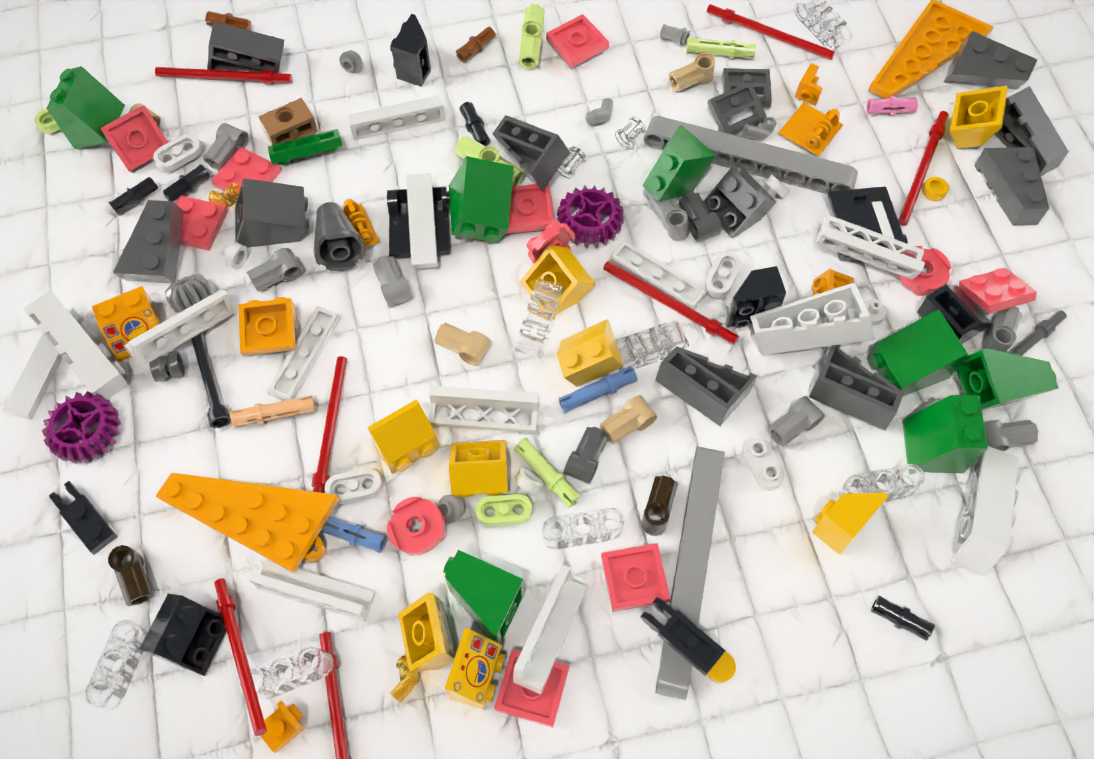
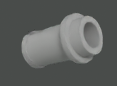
M663 24L660 31V38L678 42L680 46L686 45L688 37H690V31L686 27L680 29Z

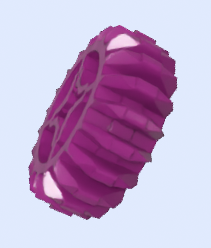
M584 185L582 190L575 187L573 193L567 192L565 199H561L560 207L557 209V220L561 224H567L575 233L574 243L576 246L584 243L585 248L589 244H593L597 248L600 242L606 246L608 239L614 241L616 234H619L624 222L623 206H620L619 198H614L613 192L606 193L605 187L597 190L595 185L592 189H588ZM577 209H580L578 212H576V215H574V216L571 217V215H572ZM609 216L608 221L602 224L601 222L604 221V218Z
M87 391L83 396L81 393L76 392L74 398L65 395L64 403L55 402L57 407L55 411L48 410L51 418L43 420L46 428L41 430L43 436L46 437L43 441L49 447L50 452L55 456L57 455L62 461L67 462L69 460L71 463L77 464L81 460L83 463L88 464L91 456L99 460V453L101 451L109 453L107 446L109 444H116L113 436L121 435L120 430L117 428L122 425L121 420L118 418V410L113 407L110 400L105 399L98 393L93 395Z

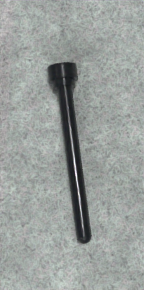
M199 333L192 337L191 341L210 404L207 418L210 427L221 428L231 423L230 413L220 402L202 336Z

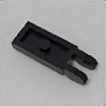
M67 481L64 486L67 492L75 498L72 503L67 506L63 502V498L55 492L51 493L49 498L60 510L61 516L89 552L95 555L118 536L84 494H81L71 481Z
M657 597L652 603L657 611L669 618L668 622L663 625L646 611L640 616L642 621L653 631L657 632L663 641L692 666L706 676L726 650L679 610L675 611Z

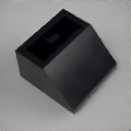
M411 13L407 21L403 22L397 37L391 41L390 51L392 52L393 67L395 68L397 79L422 87L431 72L428 44L416 15Z
M777 266L751 270L733 297L725 323L727 328L745 327L752 323L750 316L782 306L786 290Z
M946 284L926 296L917 311L920 317L923 318L936 310H940L961 344L993 324L957 285Z
M168 593L139 650L205 676L226 633L223 615L183 595Z

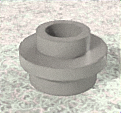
M348 50L340 55L339 63L345 71L357 73L361 69L362 59L357 52Z
M449 494L440 498L438 507L442 511L446 523H454L462 517L464 505L459 497Z

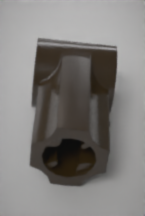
M662 475L655 476L642 519L643 530L649 535H661L667 528L678 487V482L674 481L671 477ZM657 515L662 521L658 523L653 522L649 517Z
M120 545L112 549L108 556V564L114 569L126 605L130 607L149 601L153 593L143 568V557L126 545ZM131 555L129 564L121 567L122 560Z

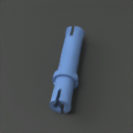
M628 366L617 373L603 375V378L599 381L559 397L558 401L563 412L568 413L609 393L611 395L615 394L618 389L637 382L638 378L633 367Z
M330 516L326 523L339 527V530L326 525L321 529L323 533L348 541L349 545L353 547L359 545L374 550L377 553L382 552L386 543L385 535L366 530L361 524L352 525ZM350 531L352 533L366 537V539H362L357 536L348 534V532Z

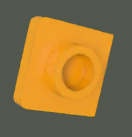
M810 63L800 80L795 98L816 106L823 88L817 85L820 78L816 76L819 66Z
M829 268L813 280V296L854 283V278Z
M281 700L276 704L278 709L264 720L267 732L261 735V737L275 754L305 729L300 721L304 716L293 702L288 706Z

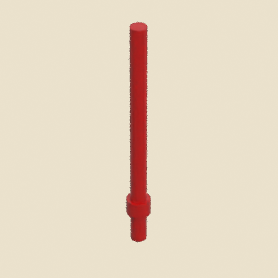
M709 4L707 7V13L722 18V21L731 24L733 22L832 60L835 51L736 14V11L730 8L725 10Z
M155 67V75L163 77L258 81L274 85L275 82L292 83V74L274 73L273 70L249 72Z
M940 111L936 123L931 126L928 144L898 219L901 226H906L909 222L938 142L943 138L946 131L945 124L949 116L946 111Z
M609 261L604 264L603 270L706 329L705 332L714 337L717 335L733 345L737 342L739 336L723 327V323L714 318L711 320Z
M338 356L336 359L317 471L312 477L311 486L314 487L313 492L324 493L325 484L330 478L327 474L347 358L344 356Z
M220 578L214 582L218 597L216 600L218 613L223 615L254 735L261 736L267 732V728L235 616V600L229 594L226 580Z
M324 632L319 634L322 653L319 661L320 669L325 675L336 759H349L336 669L339 668L338 657L334 655L331 632Z

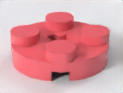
M558 220L552 221L538 237H533L528 241L526 247L529 250V259L534 264L549 245L568 247L570 250L571 247L568 243L571 238L573 241L575 240V233L567 224H561Z
M923 249L924 253L921 261L925 262L923 268L927 267L929 269L927 273L921 272L913 280L898 275L900 281L917 296H924L935 292L946 285L950 278V262L938 249ZM907 252L903 253L904 255L915 258V255H912Z
M410 497L395 506L392 511L394 514L391 517V521H388L387 524L388 537L395 547L408 555H422L430 552L439 542L443 541L445 537V519L442 511L436 504L421 497ZM417 519L418 522H422L420 531H410V528L414 526V520Z

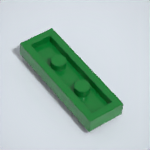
M338 129L267 147L272 164H286L291 159L299 157L309 158L318 152H333L343 145Z

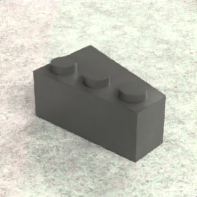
M214 21L209 39L207 69L249 72L273 70L274 73H279L285 39Z
M148 200L113 273L125 281L175 283L184 210L173 201Z
M676 346L661 362L655 381L721 427L748 396L758 375L752 373L745 375L732 370L733 366L725 364L723 367L708 361V357Z

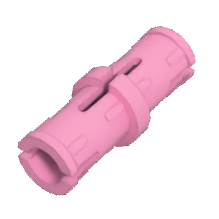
M890 96L888 99H868L866 111L868 115L888 113L889 116H893L896 113H915L918 108V100L916 97L896 98L895 96Z

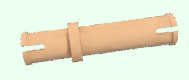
M313 395L270 404L261 405V403H256L253 407L230 410L232 426L235 428L254 423L261 425L265 424V421L316 412Z

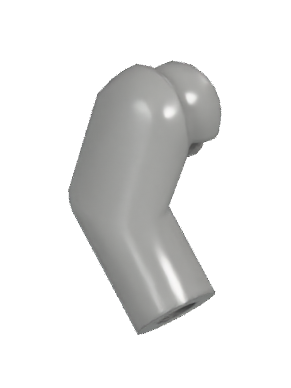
M604 98L601 108H596L586 113V122L590 125H597L609 121L614 103L613 100Z
M766 117L764 122L757 126L745 124L742 135L764 140L774 131L776 120L773 117Z

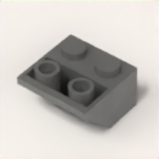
M731 167L704 199V203L710 213L715 212L718 215L722 228L732 238H735L761 221L777 202L745 169Z

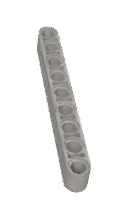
M653 116L643 138L645 144L649 147L663 151L677 128L682 125L716 154L711 164L726 168L736 167L745 169L749 174L767 179L772 174L782 183L827 194L829 191L854 189L858 177L857 169L850 165L662 116Z
M699 446L696 447L669 605L675 611L679 610L697 627L700 619L725 451ZM663 641L655 694L686 700L692 665L665 641Z

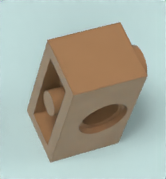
M302 98L258 116L263 131L271 145L318 133L315 119Z

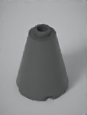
M334 202L324 203L319 206L316 214L313 249L316 263L319 266L320 264L326 266V270L329 271L351 269L355 266L354 262L359 258L361 260L364 258L366 251L364 241L339 204Z

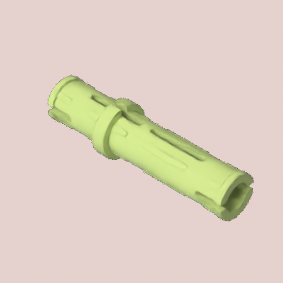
M688 37L686 52L729 56L730 59L734 57L754 59L756 44L739 43L736 40L729 42Z
M527 438L521 439L518 442L520 447L515 445L514 451L547 484L546 488L549 492H554L568 509L577 504L575 499L579 501L581 495L566 481V476L563 473H558Z

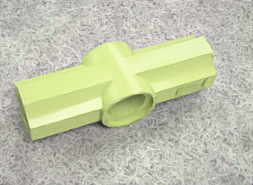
M531 3L525 9L519 53V65H522L525 69H533L539 64L545 9L539 4Z
M462 136L458 140L455 147L456 155L463 159L469 156L512 165L514 168L512 186H519L525 176L524 170L501 157L498 149L493 146L485 147L469 136Z

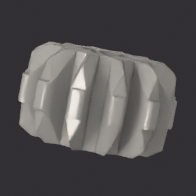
M192 274L170 284L165 290V295L170 307L176 313H180L212 295L208 281L202 274Z

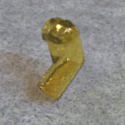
M234 183L229 184L228 188L222 193L212 190L209 193L208 200L231 207L237 201L240 186Z
M406 655L400 656L396 662V667L399 668L400 682L390 692V695L400 704L419 681L418 672H409Z

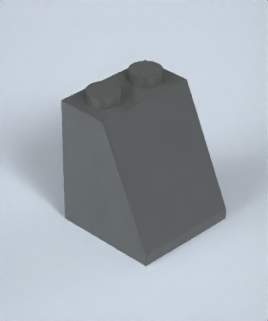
M243 178L234 207L235 242L247 248L300 242L304 232H308L309 218L305 217V212L308 208V197H304V187Z

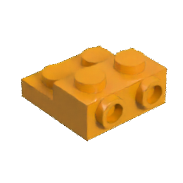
M276 297L269 301L250 300L247 303L238 304L240 353L242 356L296 350V307L291 298Z

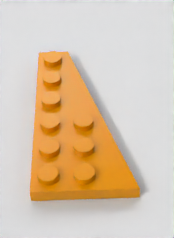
M931 0L872 81L868 91L884 99H888L890 96H897L953 59L962 41L972 31L986 37L991 34L994 27L937 0Z
M172 472L155 496L292 573H295L340 500V497L334 494Z

